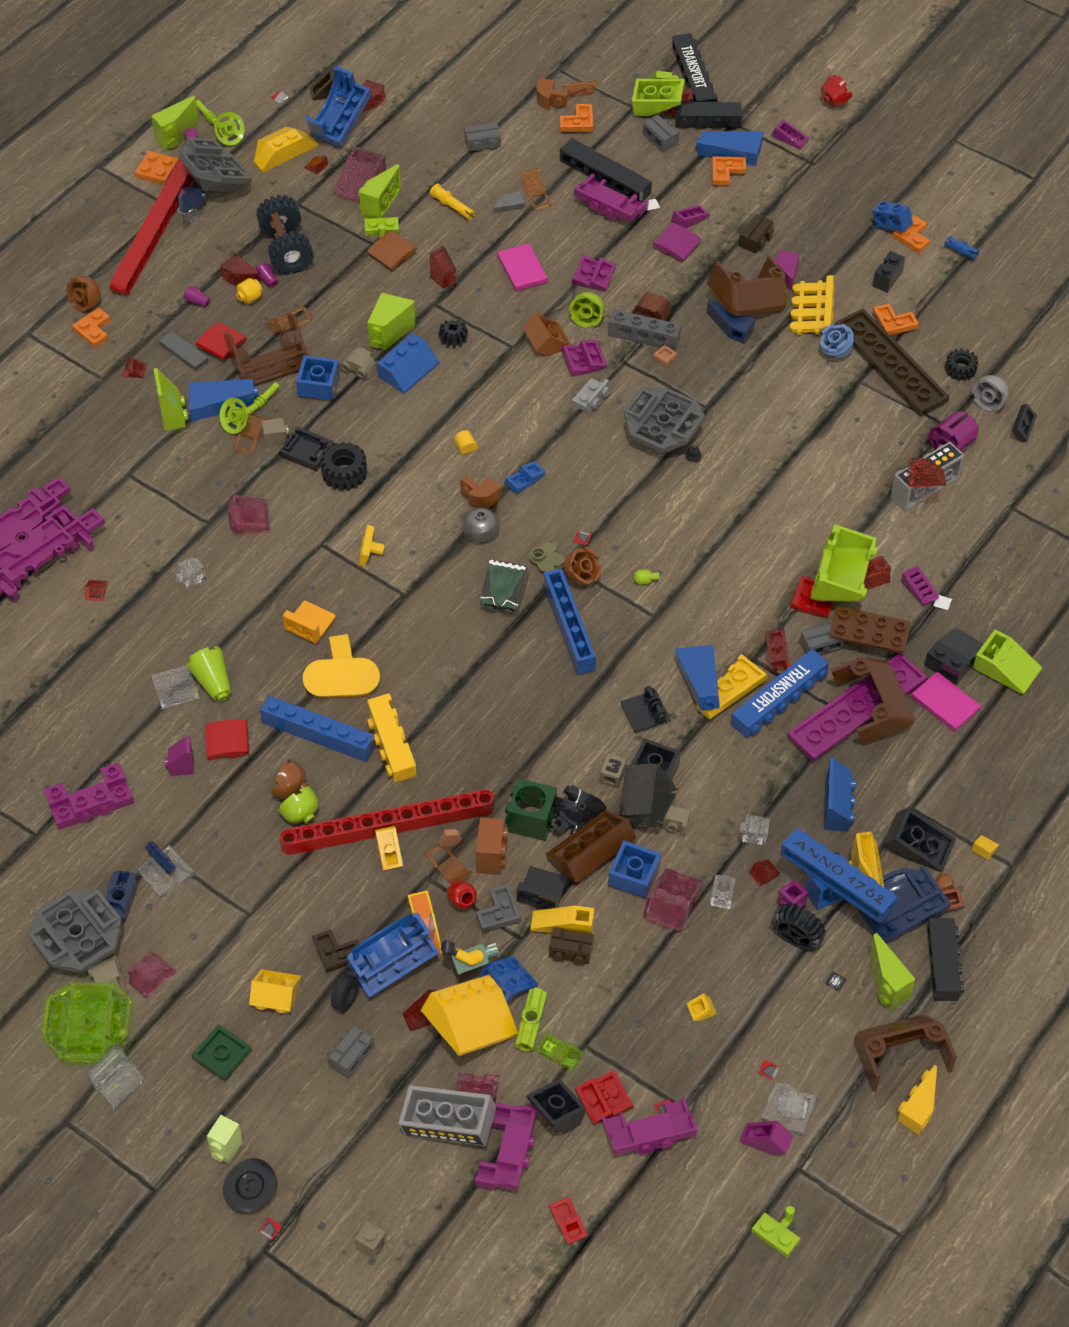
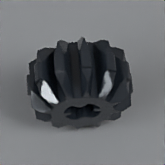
M451 319V321L445 320L444 324H440L438 336L442 344L455 348L456 345L462 346L466 342L468 329L465 322L461 323L459 319L457 321Z

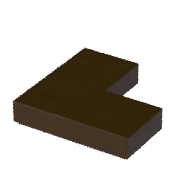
M331 929L312 936V941L326 973L347 966L348 953L359 945L358 939L338 946Z

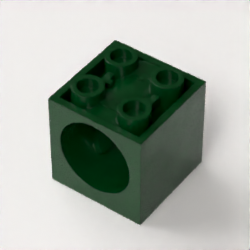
M518 778L516 786L513 785L511 789V802H507L505 813H507L505 824H508V832L546 841L550 831L549 826L552 825L556 812L554 811L556 808L554 803L557 801V787ZM526 807H535L539 810L534 812H527L522 809Z

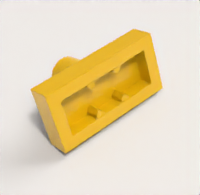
M366 526L358 565L366 566L370 552L379 555L383 554L385 544L372 541L374 526Z

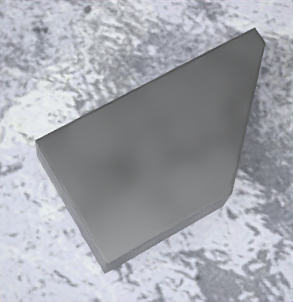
M521 191L504 194L494 205V212L525 207Z

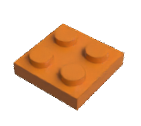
M148 151L135 171V178L165 185L179 158Z

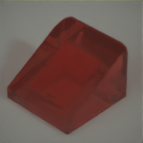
M314 157L305 165V169L318 175L328 166L327 157Z
M130 357L125 364L122 376L143 378L147 364Z
M89 580L85 586V599L103 601L108 582Z
M768 859L755 862L749 874L759 886H762L778 877L780 872Z

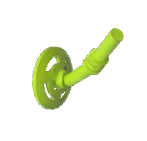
M196 100L197 108L204 114V118L210 124H214L215 136L222 144L230 146L242 140L245 127L240 116L233 112H224L217 117L200 100ZM229 116L227 121L220 122L223 117ZM234 120L237 121L239 125V130H237V125L234 122ZM237 136L233 141H228V137Z
M274 382L247 408L243 401L238 398L227 399L220 409V422L224 430L231 434L240 433L247 424L248 415L258 408L261 409L267 403V399L280 387L279 384ZM235 402L239 403L242 406V409L240 407H236ZM229 423L237 425L236 429L231 428Z

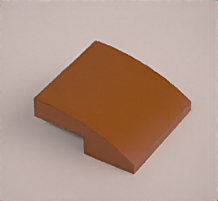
M390 231L376 241L367 252L387 268L394 271L402 260L407 261L417 248L395 232Z

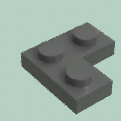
M509 884L489 889L494 907L476 911L482 933L521 922V915Z

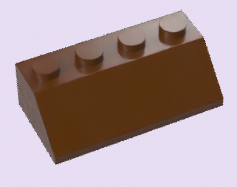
M604 810L545 855L563 876L577 883L584 880L592 871L597 870L608 859L613 858L618 853L623 840L631 843L636 839L629 819Z

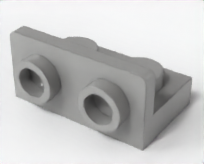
M591 378L572 399V405L590 414L594 408L596 409L599 406L600 401L608 396L610 392L609 380L605 379L601 383Z

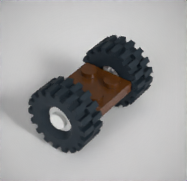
M277 195L276 198L271 196L270 200L266 198L264 204H259L260 208H257L256 216L262 232L269 237L273 235V238H276V241L272 240V245L268 247L272 266L281 274L285 272V275H289L290 272L292 274H295L296 271L302 272V268L307 269L309 267L308 264L312 263L314 253L308 237L304 234L300 235V232L293 233L296 231V227L300 226L299 222L302 220L297 202L292 197L288 198L287 195L283 197Z

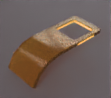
M539 168L522 171V182L533 208L539 209L551 206V201L540 178ZM544 195L548 203L535 205L532 197Z
M305 306L289 312L294 314L303 310L308 318L298 322L299 325L313 319V316ZM286 314L275 319L264 317L277 332H285L291 329Z
M249 414L247 424L239 433L233 449L252 454L262 430V421L270 419ZM242 435L254 438L250 450L237 447Z
M438 844L425 852L428 859L451 884L473 873V871L467 870L458 861L447 846L440 847ZM440 848H444L451 858L438 865L430 854Z

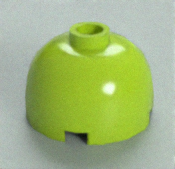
M583 292L572 300L569 312L572 315L571 319L577 325L588 328V326H596L602 320L605 307L602 299L597 294Z
M310 786L300 789L301 794H292L279 806L280 809L278 811L286 821L292 824H300L302 822L308 824L315 818L314 813L318 809V798Z

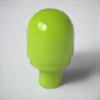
M644 569L636 571L633 579L635 583L644 585L652 583V580H660L659 572L651 573V570Z

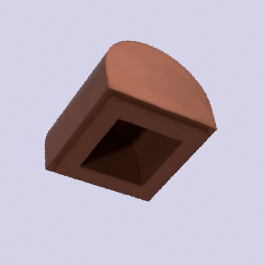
M959 888L943 890V893L951 903V907L945 912L965 907Z

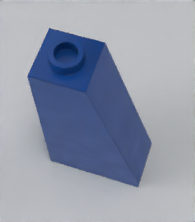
M764 131L702 132L701 137L697 138L696 141L698 155L710 158L746 157L747 165L756 166L763 144Z
M253 379L189 383L191 421H197L219 415L222 404L229 398H238L243 401L246 407L253 404L255 397H258V387L254 386ZM235 402L236 407L242 408L239 403Z
M713 645L676 648L677 666L700 710L719 709Z

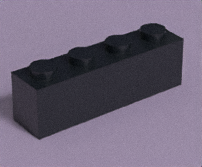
M681 102L675 108L676 128H741V102Z
M929 918L927 935L933 1000L959 1001L961 993H964V981H960L962 962L958 961L961 948L960 944H957L956 938L959 937V928L955 926L954 918Z

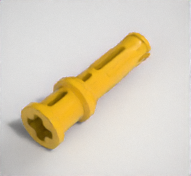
M435 184L430 190L431 197H436L442 205L450 206L467 218V220L473 219L468 213L475 216L474 210L454 198L453 194L450 191L444 190L440 184Z

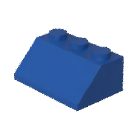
M411 333L377 362L378 377L405 394L439 364V360L425 340Z
M830 758L826 778L825 830L849 832L850 824H854V812H851V807H854L855 796L851 795V791L855 790V779H852V771L834 758Z

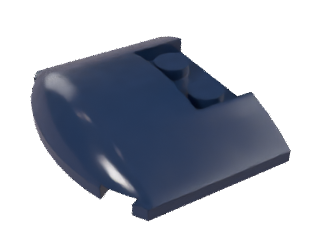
M920 866L921 870H909V867L883 876L884 888L890 889L897 896V900L893 910L881 923L856 907L873 934L877 933L885 943L898 940L899 936L923 924L929 918H937L951 907L950 901L925 866Z

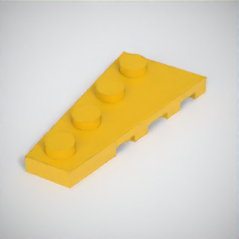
M741 654L737 658L738 661L728 668V672L724 677H720L717 680L720 708L700 710L698 704H696L697 710L710 720L766 681L767 674Z

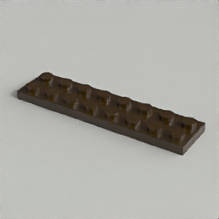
M864 308L835 322V325L845 324L852 330L854 347L920 416L949 401L950 396Z

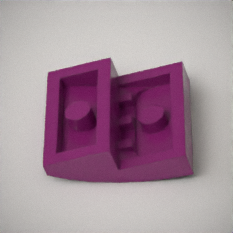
M671 223L653 245L665 255L669 252L681 263L702 239L683 226Z
M582 255L571 283L594 290H606L616 264L601 257L599 261Z
M581 340L579 345L562 346L561 352L571 376L593 373L607 367L597 340Z

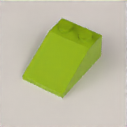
M636 79L632 98L634 116H652L680 105L685 79Z
M195 96L151 115L155 141L164 151L179 145L184 140V129H193L199 122Z
M396 164L368 180L360 188L358 196L360 197L359 208L361 209V217L367 219L383 218L401 191L400 165Z
M154 368L164 431L185 428V420H188L187 410L182 408L186 406L184 396H180L179 389L158 368Z
M877 933L874 934L869 958L876 990L881 1004L887 1006L892 1011L911 999L916 979Z

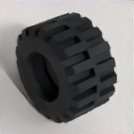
M341 442V444L334 443L333 446L327 447V450H324L323 456H321V471L324 482L326 481L328 486L332 485V489L336 490L338 488L339 491H343V489L348 491L351 488H357L358 484L361 485L367 477V462L363 449H359L358 445H353L351 442L348 444L345 442Z

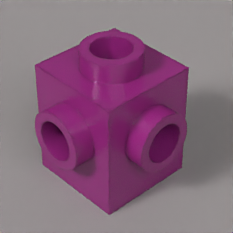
M792 880L779 890L777 902L779 907L782 904L790 903L792 905L796 904L799 907L802 906L804 909L806 908L808 892L795 880Z

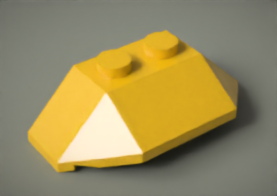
M284 127L258 140L254 164L264 173L317 147L318 143L308 133Z
M872 831L857 833L851 849L852 860L849 861V864L856 866L863 874L874 878L879 885L884 887L879 849Z

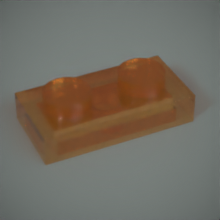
M597 80L563 85V91H568V94L578 93L577 90L584 89V92L594 91L593 88L598 87Z

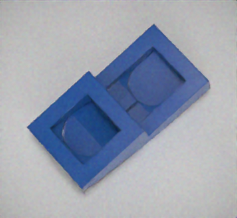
M533 461L521 466L520 472L506 477L505 484L517 494L540 480L546 474V471Z

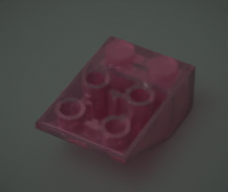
M354 147L343 167L334 194L360 202V197L358 196L360 188L368 180L386 171L385 156Z
M666 868L647 898L643 917L681 931L688 920L704 881Z

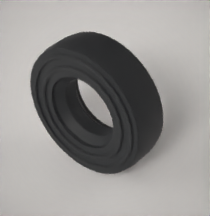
M344 974L339 978L331 995V1006L334 1009L345 1012L352 1006L359 990L357 977L351 974Z

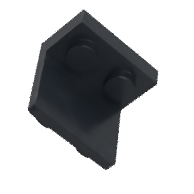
M530 866L524 882H519L517 886V901L542 909L557 908L568 877Z

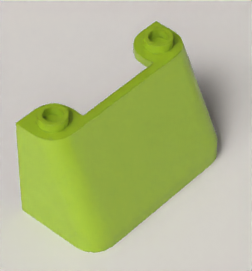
M834 524L823 549L810 599L859 602L860 599L864 600L867 588H864L865 584L863 583L871 556L875 557L878 547L875 546L877 538Z

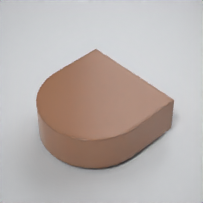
M445 829L438 840L439 846L450 847L459 844L462 840L460 831Z

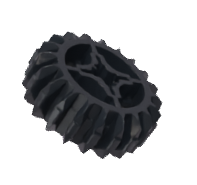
M790 903L782 904L773 914L771 924L773 929L777 931L776 934L781 936L782 940L801 950L810 951L818 948L823 942L826 933L824 924L820 923L821 920L802 906L799 907L796 904L792 905Z

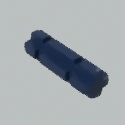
M150 841L145 846V849L168 874H171L176 869L173 862L153 841Z

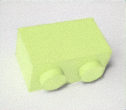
M222 1115L219 1116L207 1135L210 1153L215 1160L230 1163L243 1144L240 1125Z

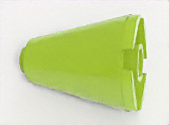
M214 646L215 649L213 650L207 647L189 657L191 661L189 663L186 661V666L212 699L222 702L228 699L231 693L223 652L218 646Z

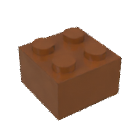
M480 817L476 847V873L501 875V867H505L506 864L505 853L508 846V828L504 827V819Z

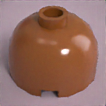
M78 276L70 279L71 282L67 284V296L69 301L76 305L74 308L84 312L95 307L100 300L98 284L88 276Z
M588 547L577 548L571 551L565 558L563 565L566 577L570 582L577 585H588L595 582L602 570L598 562L599 557Z
M290 759L287 760L288 763L285 762L275 779L277 787H272L271 789L272 795L284 800L294 793L296 795L302 793L300 789L307 786L304 769Z

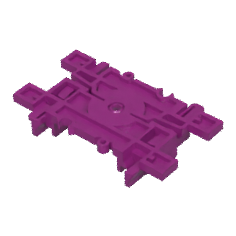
M60 477L42 487L43 491L37 487L32 488L28 491L29 497L22 501H16L17 509L8 507L7 511L0 515V594L5 593L14 603L18 601V590L22 589L20 580L29 578L27 571L33 570L37 573L38 568L53 559L55 553L58 557L64 556V548L73 555L75 553L74 549L80 546L79 542L91 552L93 550V538L89 534L105 524L104 518L93 508L78 518L65 505L61 506L59 499L70 493L71 488Z

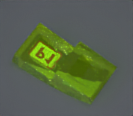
M546 1032L535 1049L542 1056L570 1070L575 1069L584 1054L583 1051L570 1042L566 1041L564 1043L549 1032Z

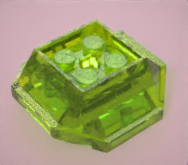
M71 982L56 993L46 997L41 1032L42 1039L62 1062L105 1063L128 1040L131 998L114 983ZM89 1022L92 1023V1024L89 1025V1026H84L86 1023H89Z

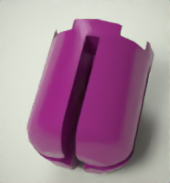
M956 411L932 428L928 433L927 440H930L934 448L933 451L939 446L951 442L962 452L977 439L979 427L971 415L968 416V413L964 411Z

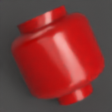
M455 881L447 890V898L455 907L468 909L475 903L477 893L475 888L469 883Z

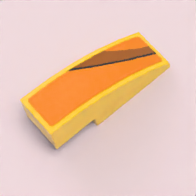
M428 890L408 895L411 914L419 913L430 930V939L439 951V954L436 956L443 955Z

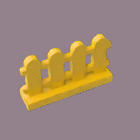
M834 275L827 276L825 283L819 280L818 283L800 281V283L794 284L792 287L793 293L800 296L793 297L791 301L792 306L799 307V309L791 311V318L798 320V322L790 324V331L797 333V335L807 332L820 334L827 326L833 324ZM804 294H817L814 296H804ZM816 319V321H803V320Z

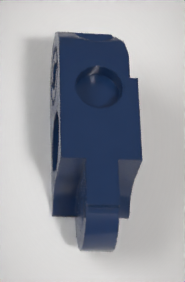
M129 871L113 872L106 894V900L121 917L122 922L125 919L127 920L138 887L135 873Z

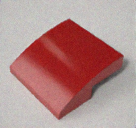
M218 322L196 341V345L224 360L230 357L224 334L233 335L236 347L246 343V336Z
M802 575L797 584L790 608L813 616L827 618L834 601L810 599L815 581Z
M230 719L205 724L206 755L210 761L227 755L233 759L249 754L248 723L246 719Z
M615 1070L596 1080L591 1078L575 1087L594 1125L602 1123V1117L607 1119L619 1116V1113H625L634 1108Z

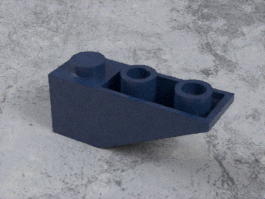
M708 300L707 314L728 338L745 344L754 332L755 319L747 315H732L723 305Z

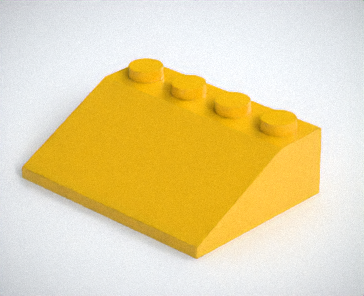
M490 975L432 992L421 1009L422 1013L458 1056L518 1035V1030L503 991Z

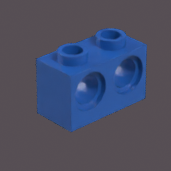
M881 201L872 210L877 228L904 232L913 223L908 205Z

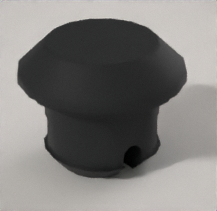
M690 446L685 453L686 458L689 461H698L701 458L700 449L697 446Z

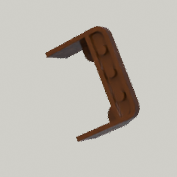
M771 255L767 256L759 273V279L745 280L741 273L736 271L727 272L721 263L716 261L706 282L728 312L735 316L782 311L786 305L785 273Z
M286 314L291 331L281 336L280 343L282 349L251 359L245 349L236 348L233 335L224 334L231 360L241 380L253 379L254 384L300 370L303 356H308L296 315Z
M860 657L830 669L837 687L871 673L884 702L875 706L872 710L874 722L856 729L863 746L906 729L914 723L913 712L889 662Z
M921 1015L859 1031L855 1036L854 1045L872 1092L877 1090L880 1078L874 1059L881 1057L885 1053L886 1048L927 1038L929 1041L937 1044L948 1073L952 1072L957 1056L944 1025L930 1016Z

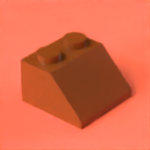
M535 313L522 327L526 333V338L533 345V350L538 354L542 353L549 356L561 352L563 345H571L557 321Z

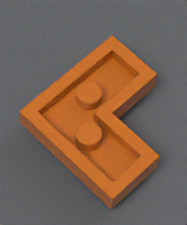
M576 104V115L560 116V132H593L592 104Z
M712 157V184L729 185V173L746 174V157Z
M913 215V223L904 232L894 231L892 237L920 254L930 245V240L920 234L927 228V223Z
M890 304L873 307L875 318L889 335L918 329L919 323L913 312L895 315Z
M98 307L74 323L72 329L91 346L97 348L108 340V334L100 328L111 321L110 316Z

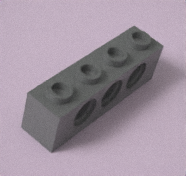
M613 310L609 320L608 336L659 348L666 345L673 351L677 349L681 334V324Z

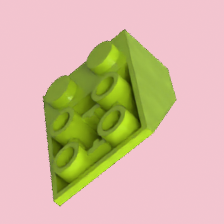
M996 629L976 654L973 665L974 669L1023 695L1042 670V667L1019 644Z

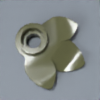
M545 543L541 547L533 548L529 553V560L536 564L538 569L544 573L555 570L554 567L564 564L565 557L555 552L557 549L556 543Z

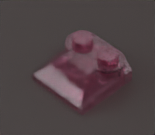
M231 495L228 516L230 528L234 532L242 534L247 530H270L266 499Z

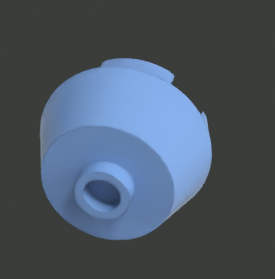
M831 324L822 331L820 347L824 353L834 358H844L851 353L854 346V335L849 327L845 324L835 326Z

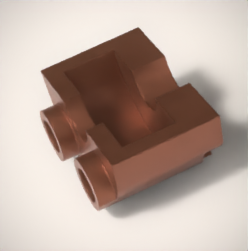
M646 292L633 309L632 314L666 321L671 314L670 301L665 297Z

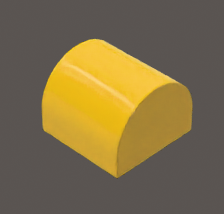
M464 430L455 436L454 443L461 455L478 450V445L470 431Z

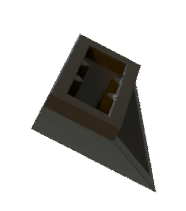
M330 68L310 87L313 100L327 99L333 82V68Z

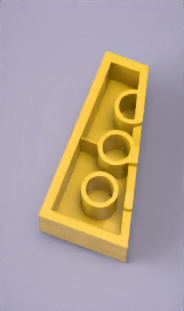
M390 693L367 700L369 719H366L368 729L374 732L375 745H379L381 749L379 750L380 758L387 764L385 765L388 777L392 776L394 783L415 777L417 774L415 761L408 742L404 743L406 742L402 726L399 727L396 709H392V698Z

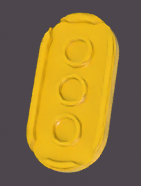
M366 658L317 660L309 664L303 673L305 689L316 698L367 696L378 687L380 682L378 667L374 662Z

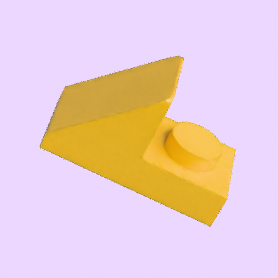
M395 826L375 830L378 844L377 850L383 871L403 866Z

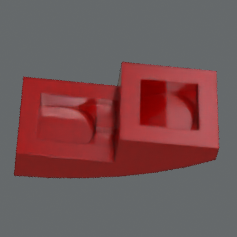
M570 1197L548 1206L567 1245L588 1237Z

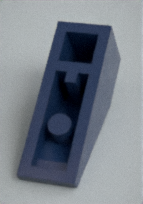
M201 187L181 188L178 195L180 212L203 206V201H206V193L202 191Z

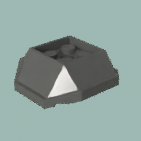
M188 138L179 155L185 170L204 191L233 192L241 185L247 184L250 178V174L239 161L214 139Z
M642 387L624 410V418L630 439L660 453H671L678 447L686 445L705 419V415L697 401L666 387L651 389L649 387Z
M90 889V891L70 890L35 913L28 936L51 967L82 974L117 951L122 921L121 917L98 889Z

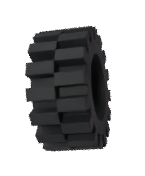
M960 348V351L958 349H955L954 352L951 351L947 355L945 364L947 375H952L951 378L953 380L956 377L957 381H960V379L966 381V378L970 380L974 377L979 361L977 360V355L974 356L973 351L969 353L968 349L963 351L964 348ZM956 363H964L967 366L961 367L958 366Z

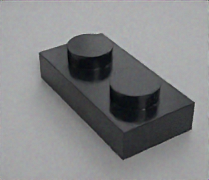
M1028 404L1021 405L1012 428V432L1021 442L1028 441L1037 417Z

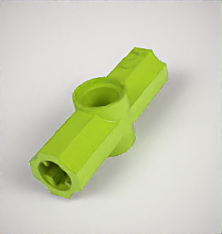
M540 988L529 989L515 1047L520 1049V1051L529 1052L534 1049L547 997V992ZM534 1018L535 1021H528L527 1019Z

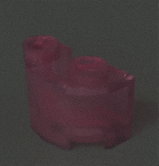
M150 951L138 965H133L129 969V984L146 999L157 990L160 982L167 981L176 971L158 954Z
M458 1073L455 1091L491 1095L495 1103L500 1077L499 1075L491 1074L477 1077L473 1074Z

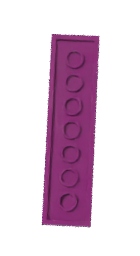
M902 653L888 661L892 665L905 696L927 681V676ZM869 674L787 732V737L812 762L855 733L857 728L873 720L872 710L875 706L884 702L872 675Z

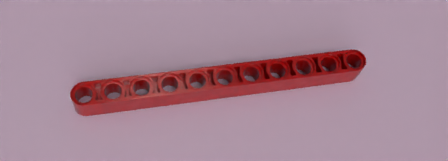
M181 160L174 167L112 277L110 291L124 295L130 294L179 206L178 195L181 188L190 186L193 178L185 170Z
M480 790L286 829L280 834L281 850L284 854L293 855L376 838L375 830L395 826L396 833L486 816L494 810V795L489 790Z

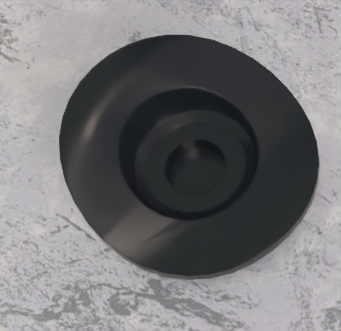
M250 1158L238 1163L228 1173L223 1184V1196L226 1203L232 1209L239 1212H253L265 1206L271 1200L276 1190L277 1180L273 1168L266 1161L258 1158Z

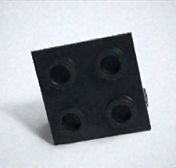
M651 686L645 687L644 694L620 701L635 732L671 721L657 691L651 688Z

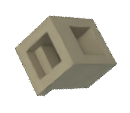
M667 805L666 811H662L659 822H662L661 824H663L664 829L670 832H680L681 836L685 837L691 810Z

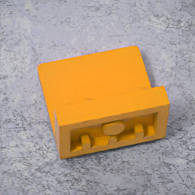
M303 601L295 613L286 610L282 615L284 629L317 644L336 619L335 614L307 601Z

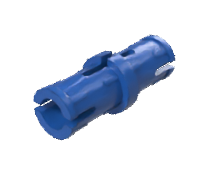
M951 236L947 237L949 242L945 241L944 245L957 251L960 255L964 254L973 260L977 258L975 254L979 255L978 249L967 245L964 241L960 242Z

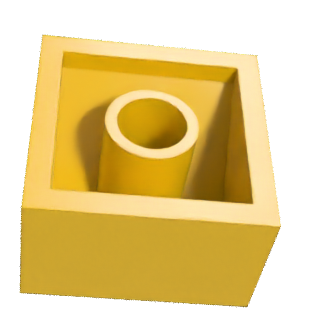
M261 969L252 980L249 1005H253L261 1010L271 1008L279 1013L290 1012L295 1005L301 976Z

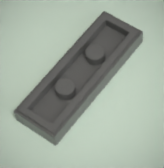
M170 331L159 340V344L195 371L208 362L206 355L173 331Z

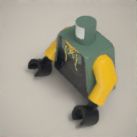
M444 940L441 945V951L451 955L457 974L489 963L488 958L499 955L496 943L485 947L483 943L463 950L460 948L454 949L455 943Z

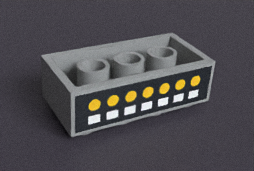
M951 442L939 446L932 453H927L922 459L912 462L907 468L896 472L890 498L904 512L958 480L965 455Z
M409 1085L398 1125L405 1136L486 1146L496 1105L491 1095Z

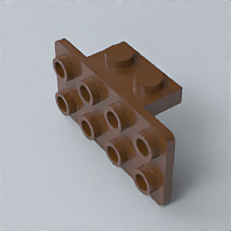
M838 606L835 609L829 636L837 640L904 653L911 623L906 620Z

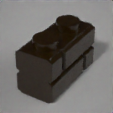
M756 214L739 235V247L748 249V251L757 253L760 248L763 249L766 239L771 238L774 233L773 221Z
M553 928L549 945V957L559 962L569 960L577 965L589 964L594 944V935Z

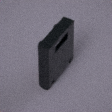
M297 427L295 433L291 434L279 451V456L317 472L321 467L323 452L318 458L316 455L320 450L324 451L327 450V447L333 446L334 441Z

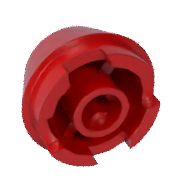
M835 74L829 76L821 87L824 101L832 107L846 104L852 98V92L847 91V83L839 75L837 77Z

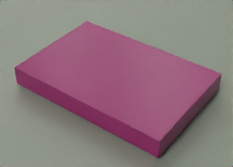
M529 243L497 252V257L515 291L548 282V278Z
M938 672L911 695L912 699L954 732L981 709V705Z

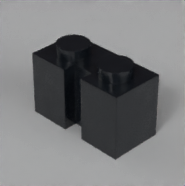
M889 251L884 258L883 264H880L874 273L872 286L888 293L903 272L905 257Z

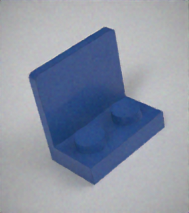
M514 956L486 964L478 976L480 978L490 975L502 989L508 1005L514 995L529 991V989L537 988L538 983Z

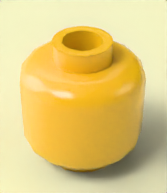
M248 278L237 285L236 297L240 302L243 301L246 304H250L261 297L262 286L256 279Z

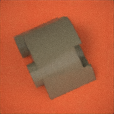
M356 347L355 350L349 351L340 363L339 369L349 373L355 371L358 377L370 381L377 371L378 360L375 362L370 356L371 352L366 349Z
M117 956L105 959L88 969L90 977L95 980V983L92 984L96 996L101 995L103 1001L127 993Z

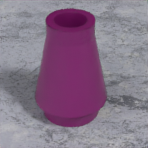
M265 262L257 265L255 268L256 276L271 288L275 287L278 284V280L270 265Z
M188 286L183 295L187 302L207 307L210 302V297L206 296L195 286Z

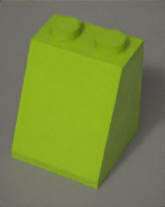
M381 293L367 322L370 347L386 350L415 327V300Z

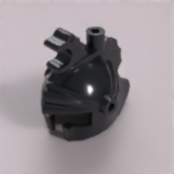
M567 785L562 792L568 796L567 799L556 797L557 801L554 803L556 806L554 811L557 812L554 819L558 821V826L550 825L549 828L555 834H558L571 826L570 833L573 834L595 818L596 814L607 810V807L598 797L588 794L574 785Z

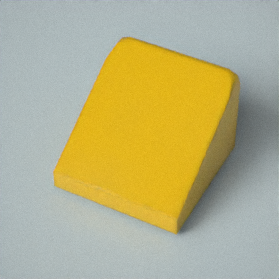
M981 835L974 842L971 851L990 860L999 844Z
M704 993L686 1003L694 1022L713 1017L717 1014L711 998Z

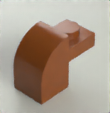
M539 78L536 100L539 106L547 110L550 109V106L567 108L568 91L555 90V80Z
M466 475L460 479L461 492L468 496V505L474 508H488L502 498V486L490 477H487L479 485Z

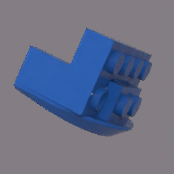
M336 66L333 69V82L329 95L320 113L315 119H311L306 115V121L312 137L340 149L343 147L372 96L369 88L355 83L353 72Z
M419 913L409 914L357 945L348 953L346 965L353 976L357 977L359 985L368 999L439 954V951L429 937L430 930ZM400 933H403V935L409 943V946L406 944Z

